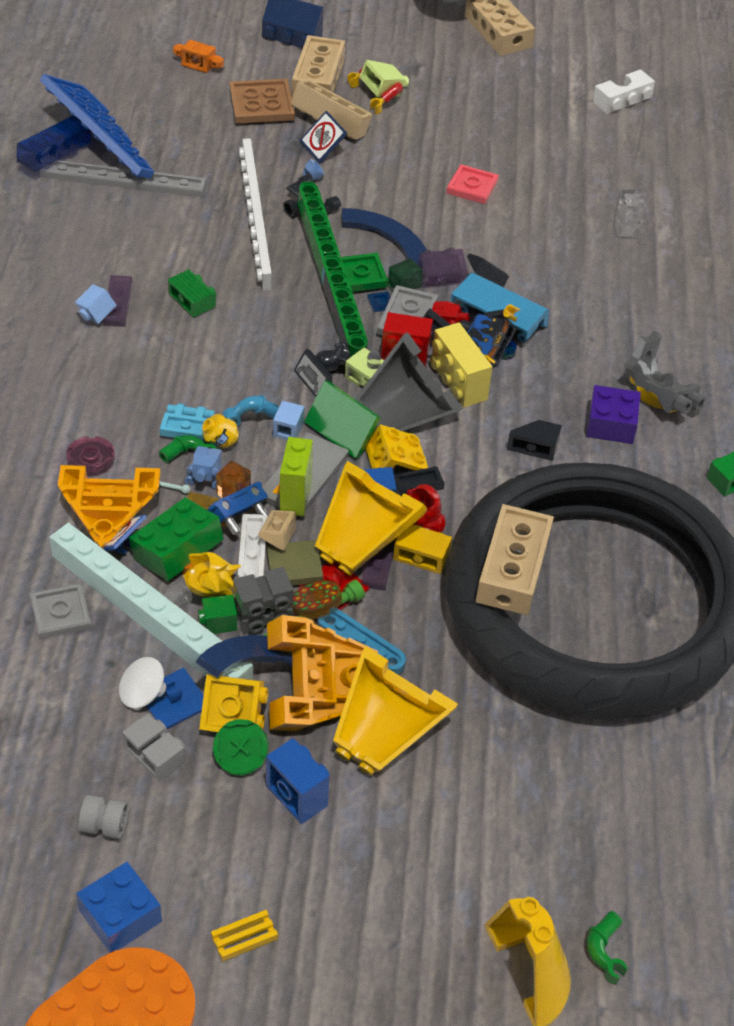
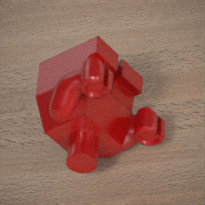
M448 301L434 302L432 310L451 325L461 323L462 320L469 321V313H462L460 305Z

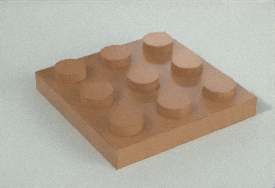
M288 79L229 82L235 123L247 124L295 120Z

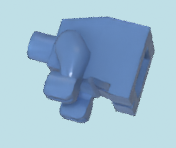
M198 446L194 453L193 463L187 467L185 483L188 484L190 482V485H193L195 480L203 482L204 480L212 481L214 479L212 487L220 489L223 485L221 471L222 450Z

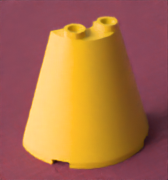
M347 461L315 547L322 552L320 557L331 565L334 561L340 564L338 568L351 576L353 572L424 516L427 508L423 503L405 493L400 496L380 485L366 471Z
M365 646L362 650L333 742L338 747L335 752L346 761H349L351 758L359 764L360 770L372 776L374 772L382 770L452 713L458 703L435 689L429 695L391 671L386 658Z
M533 897L510 899L485 923V928L497 952L523 942L525 943L534 961V996L524 999L523 1006L533 1026H548L560 1015L570 993L571 975L568 962L549 913Z

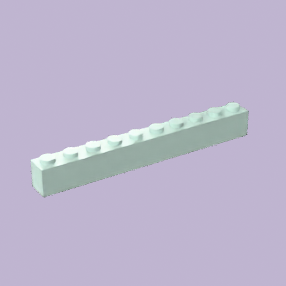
M67 523L49 536L52 557L205 677L206 674H211L198 665L196 661L204 651L221 642V639L70 523ZM249 661L242 662L241 665L231 668L221 676L253 680V664Z

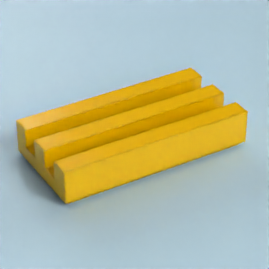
M263 910L211 931V937L223 962L277 940L278 933L273 927L272 920L269 919L267 910ZM262 931H268V933H265L263 935H260L258 937H255L253 939H250L241 944L224 950L225 946H228L238 941L241 942L243 940H246L250 938V936L260 933Z

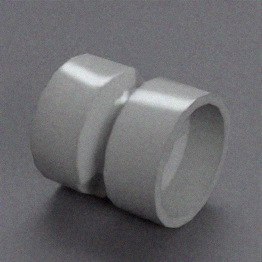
M86 795L80 811L79 831L96 835L102 830L104 836L120 839L127 823L128 802L114 799L106 803L104 797Z

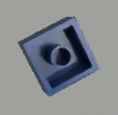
M292 738L266 756V787L301 825L328 806L330 774L323 764H318L312 758L310 751L305 745H300Z
M125 862L76 893L80 913L110 953L121 949L162 922L160 903L128 862Z

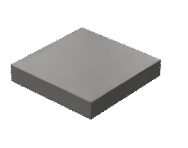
M81 583L30 593L39 639L92 629Z

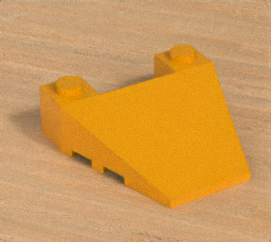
M281 615L267 623L268 650L290 651L293 658V696H283L269 703L270 730L297 731L341 717L362 650L366 645L351 638L346 639L335 634L334 630L330 628L324 629L313 624L314 621L305 617ZM367 646V647L370 648L371 650H373V651H375L376 653H378L377 650H375V649H373V648Z

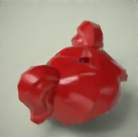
M427 484L419 485L412 490L409 489L406 494L423 503L427 508L425 515L413 525L435 532H442L446 525V519L441 513L442 504L438 492Z

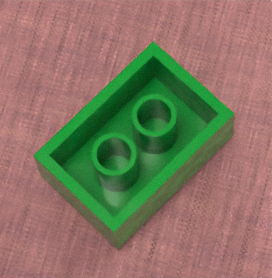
M186 497L129 537L134 560L167 581L191 563L189 554L208 552L224 540L219 517Z

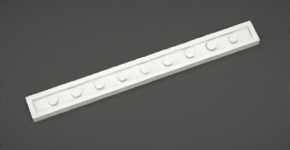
M243 139V147H239V157L243 173V185L245 186V199H247V212H251L249 213L251 239H255L253 240V253H257L255 254V267H259L257 269V281L262 282V289L265 291L271 290L272 273L251 139Z

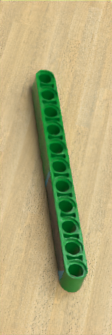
M306 181L299 186L298 207L340 341L348 345L350 357H352L361 349H367L368 339L319 188L315 183Z

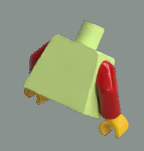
M366 60L359 73L351 72L347 77L351 88L358 87L359 79L361 78L377 97H381L380 99L373 98L370 102V109L375 108V114L381 113L382 104L389 102L394 97H398L403 87H407L409 83L408 77L403 76L395 66Z

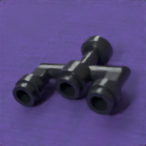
M309 174L299 177L297 182L287 186L286 189L298 198L300 184L306 181L314 183V180ZM337 196L329 197L323 203L326 213L335 212L341 207V201ZM289 199L283 203L284 211L288 216L293 217L297 215L299 209L298 200L293 201Z

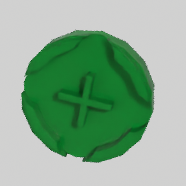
M236 719L227 722L217 732L213 742L215 760L224 770L235 775H247L257 771L263 766L269 752V742L266 733L259 725L250 720Z

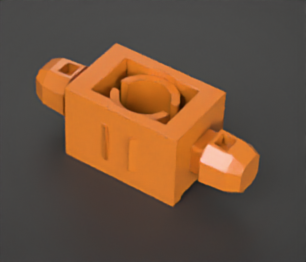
M191 39L185 45L176 44L173 47V53L182 58V66L205 73L212 67L219 69L224 66V59L216 55V47Z

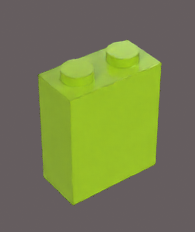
M288 437L280 470V510L294 511L299 516H305L312 484V439Z

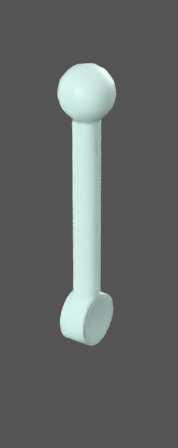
M161 481L159 483L161 487L180 490L184 494H188L191 490L189 485L180 486Z

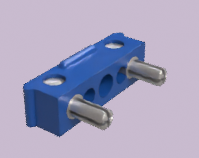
M258 481L214 502L207 510L219 517L220 524L225 522L232 534L235 535L240 529L234 521V517L252 508L256 510L258 515L269 516L261 504L269 496L263 489L262 483Z

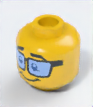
M221 414L212 415L202 425L204 440L218 448L225 449L232 446L238 439L237 424Z

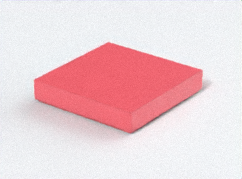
M460 164L447 186L446 193L485 204L498 182L499 175Z

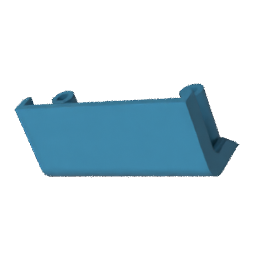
M471 273L451 294L452 302L456 299L462 301L460 304L462 313H468L473 307L484 313L505 309L509 304L519 308L520 311L514 314L517 321H509L517 329L521 330L517 334L520 342H526L539 326L548 327L549 309L475 273Z

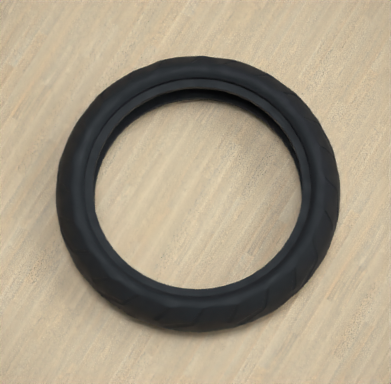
M585 462L561 463L541 467L517 475L515 478L505 481L488 492L463 519L454 536L446 560L445 583L446 598L455 627L465 645L478 662L503 685L534 703L572 716L598 720H624L649 717L667 712L695 700L717 683L734 663V538L721 521L699 500L683 489L658 477L633 468L614 464ZM502 504L554 516V518L569 515L609 517L634 524L658 536L685 559L698 578L706 602L705 623L691 639L677 649L653 659L633 663L592 662L571 657L545 646L523 631L504 609L476 602L479 581Z

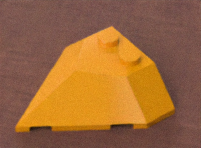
M60 465L58 488L96 544L103 549L159 491L161 469L135 468L134 480L87 478L86 466Z

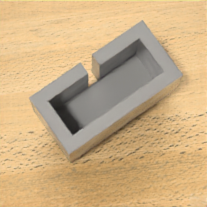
M149 713L122 732L124 748L159 782L185 764V745L178 737H173L167 731L164 723L159 719L155 720Z

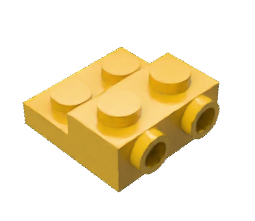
M206 674L199 730L219 732L227 722L236 719L250 720L263 729L265 715L260 714L261 705L266 704L268 699V687H264L265 681L226 676L216 678L214 675Z

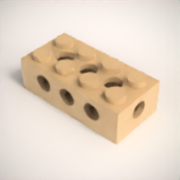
M466 0L465 17L500 56L533 48L535 28L509 0Z
M307 36L292 77V98L297 82L309 79L334 93L345 61L344 40Z
M502 504L479 581L476 597L477 603L529 615L554 516Z

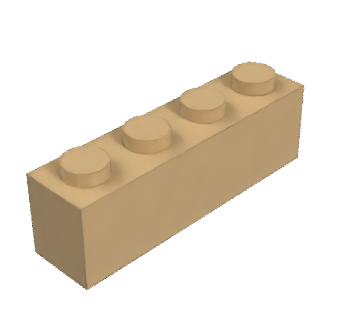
M309 79L297 82L291 104L297 107L298 111L312 115L315 120H318L327 110L348 133L346 137L353 140L366 135L373 115Z

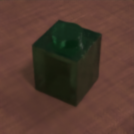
M409 258L389 266L388 284L392 289H395L396 285L414 290L422 287L423 270Z

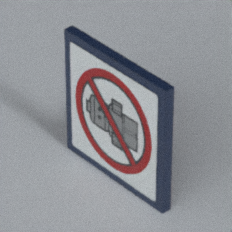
M326 110L300 139V142L321 164L348 133Z

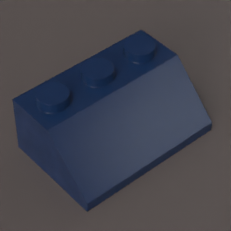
M268 0L262 19V37L300 48L304 47L308 35L323 37L322 6L300 0Z

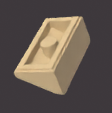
M271 510L259 532V537L275 547L285 550L296 530V512Z

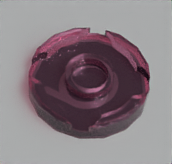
M85 436L73 441L68 446L66 458L68 465L86 466L87 476L92 477L107 472L113 466L115 453L113 445L108 440L95 436V438Z

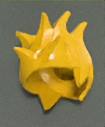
M212 552L189 554V559L193 566L183 575V578L190 591L203 597L223 596V594H233L234 596L231 576L241 567V564L232 565Z

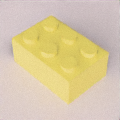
M460 323L436 329L434 340L432 341L433 353L430 358L432 368L438 371L443 383L448 385L452 394L463 408L488 400L492 365Z

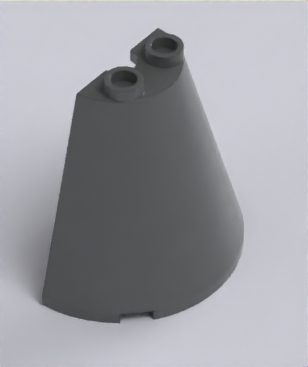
M408 332L402 336L355 398V400L381 417L376 428L381 424L405 431L463 409L450 390L445 393L441 390L417 357L421 350Z

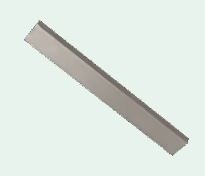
M44 159L39 171L40 177L197 197H203L207 185L206 178L154 172L151 179L145 177L137 178L131 174V169Z

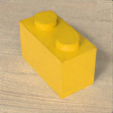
M411 525L398 536L394 546L393 560L441 574L446 564L452 537L417 525Z

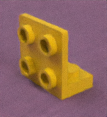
M380 424L365 447L372 469L392 467L393 469L396 465L413 470L428 468L420 440L412 433H406Z

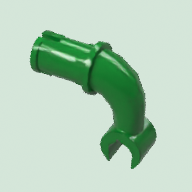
M182 435L175 436L171 443L160 449L159 456L163 462L168 463L180 453H186L189 449L196 450L198 446L210 449L217 448L213 444H205L196 436Z
M609 911L595 927L591 926L588 929L587 950L592 960L604 970L605 979L611 984H617L621 977L614 973L613 970H617L624 976L628 968L623 960L618 958L611 959L605 951V946L609 942L608 939L622 925V919L613 911Z

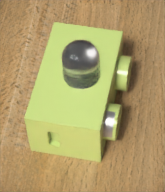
M366 348L361 349L346 361L345 378L358 387L361 385L364 387L384 361L381 359L380 353L377 351L370 352Z

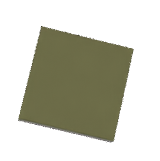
M317 540L290 542L285 550H281L272 544L267 545L269 569L284 566L292 586L323 582L319 550L315 547Z

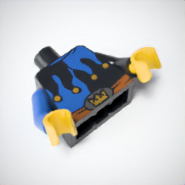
M511 304L507 305L505 309L489 311L484 315L477 314L472 323L466 320H462L460 323L489 363L498 366L517 329L509 320L516 322L517 318L514 317V314L520 311V309Z

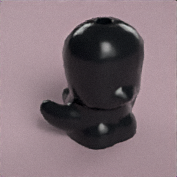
M339 341V343H335L334 350L320 351L315 355L328 372L336 371L340 366H345L346 361L351 358L348 345L345 342Z

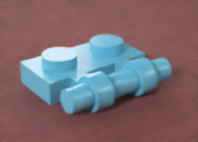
M181 403L177 405L168 404L167 412H165L160 426V436L174 438L175 436L193 435L206 442L203 438L202 425L207 418L215 415V411L207 410L206 407L202 406L192 408L186 407L185 404Z

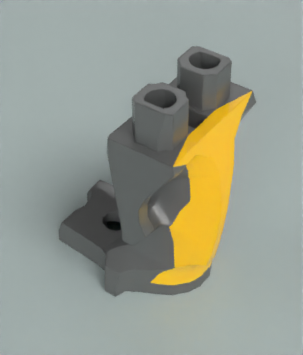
M653 331L647 338L644 336L639 337L635 350L624 367H626L627 380L637 387L638 392H641L640 399L650 406L664 409L666 413L678 411L681 414H687L691 408L696 411L702 410L706 397L699 394L700 385L690 383L682 386L673 373L662 374L659 372L657 367L658 360L655 357L662 338L660 333Z

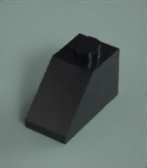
M537 420L510 430L507 450L553 461L562 425Z

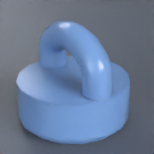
M310 159L305 164L306 167L303 170V175H307L309 171L313 180H319L324 175L323 169L315 160Z

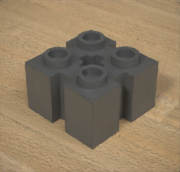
M284 566L264 571V576L255 578L254 574L233 579L237 621L243 635L262 631L267 623L281 615L293 616L291 603H293L294 590Z

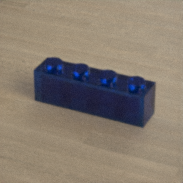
M71 116L17 143V162L33 171H37L91 142V130L83 127L80 119Z

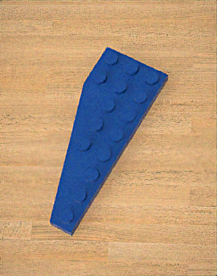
M47 74L42 75L40 81L46 86L45 90L55 95L57 101L61 105L66 106L72 116L79 118L82 121L81 125L94 133L93 136L103 142L109 152L116 154L119 157L118 161L131 169V174L137 178L145 177L151 179L154 170L144 158L139 156V150L131 146L133 142L124 130L115 124L116 119L108 115L109 110L84 85Z

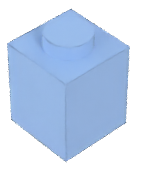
M94 284L75 301V304L80 309L78 311L80 316L86 321L91 320L98 324L117 306L106 289Z
M282 401L273 419V437L288 440V437L298 438L304 425L305 406Z

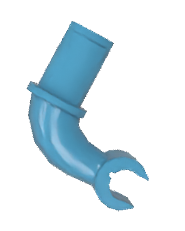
M263 395L250 396L241 400L235 407L224 410L223 416L233 420L238 426L241 423L240 417L248 411L262 413L274 419L279 406L266 400Z

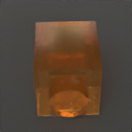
M232 460L216 474L217 495L223 498L251 485V471Z

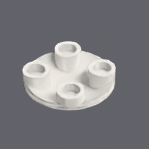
M143 657L133 662L126 669L119 685L120 699L126 706L134 710H140L151 703L156 697L164 694L166 683L163 682L164 670L161 663L152 657Z

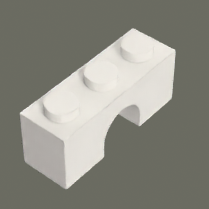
M640 69L626 74L624 86H618L611 80L596 85L593 103L603 112L609 114L652 98L655 81Z

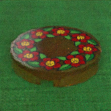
M320 580L308 583L293 593V603H291L293 612L299 614L300 617L308 619L326 616L330 613L329 609L334 606L335 609L339 607L342 601V593L340 587L332 581Z

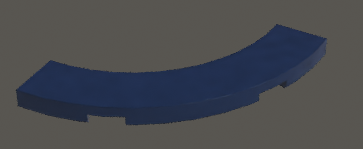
M342 208V227L377 231L381 233L382 237L388 239L393 244L399 245L402 249L401 252L407 260L409 269L431 268L430 256L426 247L409 228L394 219L375 212Z
M246 635L226 639L211 646L198 657L196 663L216 678H219L226 671L241 665L245 661L253 660L254 662L270 663L281 661L286 662L292 667L293 658L290 651L268 650V636Z

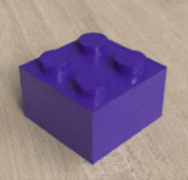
M594 385L586 437L633 444L638 425L641 392Z

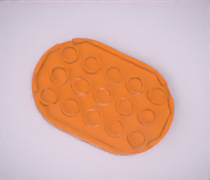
M124 948L108 953L92 963L43 1002L33 1012L25 1026H193L195 993L186 971L170 956L149 948Z

